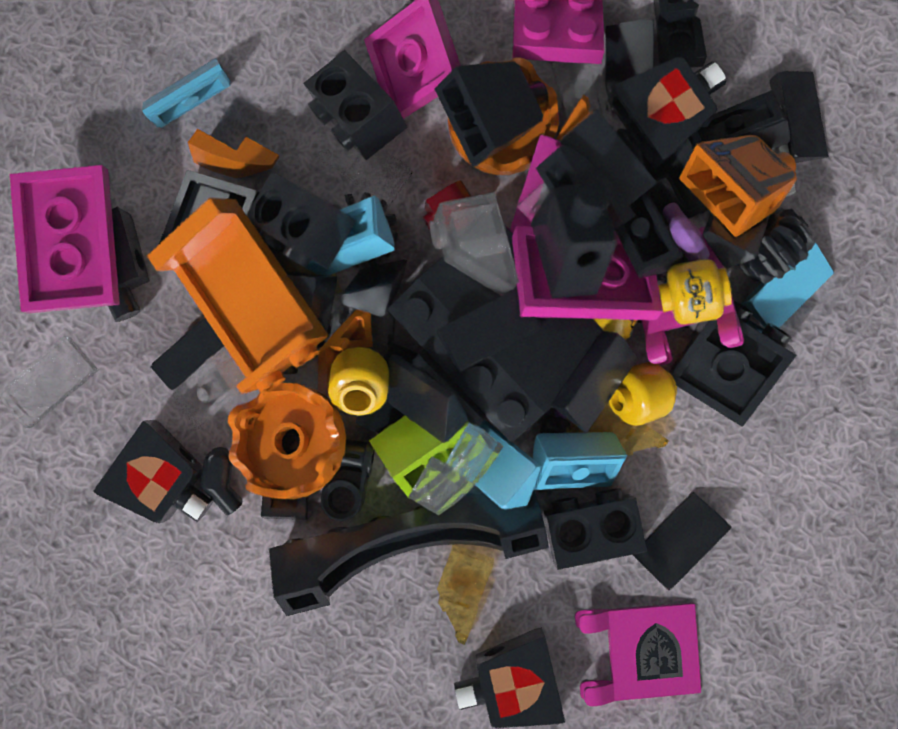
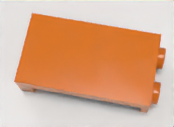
M209 198L147 255L156 271L174 270L246 377L236 385L241 394L258 389L261 394H264L274 389L285 380L282 374L292 365L295 368L311 360L319 352L315 346L329 336L236 199Z

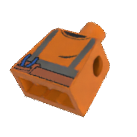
M757 136L733 137L696 144L679 179L737 237L780 207L797 180L795 172L796 162L792 155L787 152L776 154Z

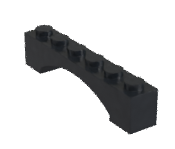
M535 490L532 491L527 506L502 509L484 492L480 494L467 493L453 501L437 505H421L411 512L395 516H379L373 518L368 523L349 528L336 527L329 530L326 534L307 539L295 538L288 540L283 545L269 548L273 597L286 616L330 605L329 597L340 586L366 568L395 555L425 547L454 544L477 545L503 551L505 559L547 549L549 545L546 526Z

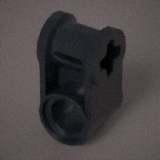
M369 438L367 442L346 439L345 452L358 454L360 458L344 456L340 468L332 480L322 488L321 507L329 518L336 521H346L353 518L362 509L375 455V450L369 442L372 438ZM338 487H345L352 491L355 503L350 511H341L334 506L332 495Z

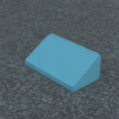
M217 58L144 101L142 103V111L152 123L162 128L231 86L230 83L232 82Z
M374 195L341 209V211L356 220L355 225L329 269L312 260L307 269L316 274L331 275L395 250L394 239L378 197Z
M816 243L808 251V258L796 265V270L788 271L781 279L775 277L768 283H761L741 302L764 327L768 323H772L777 327L784 324L834 274V271Z
M484 420L480 426L473 427L474 432L484 447L457 465L456 468L502 509L527 506L542 466Z
M612 432L537 434L534 442L533 459L542 467L533 490L611 486L627 454L617 436Z

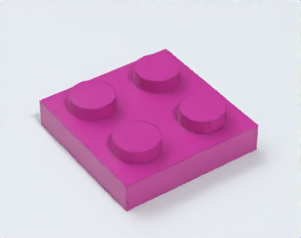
M415 0L364 39L378 85L394 100L403 119L437 98L438 96L434 89L455 67L461 65L439 0Z
M514 0L512 59L517 57L526 60L602 64L604 55L603 0Z

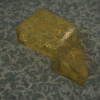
M609 402L587 432L614 433L627 456L633 455L635 451L651 447H665L669 442L668 439L645 424L633 426L625 423L613 412ZM574 423L571 426V431L574 433H586Z
M454 544L451 547L437 586L440 594L438 603L442 611L446 612L455 629V637L458 643L465 645L478 612V604L493 568L494 558Z

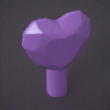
M670 203L666 205L662 214L669 224L672 237L684 256L690 262L708 259L709 252L700 230L685 216L678 204Z

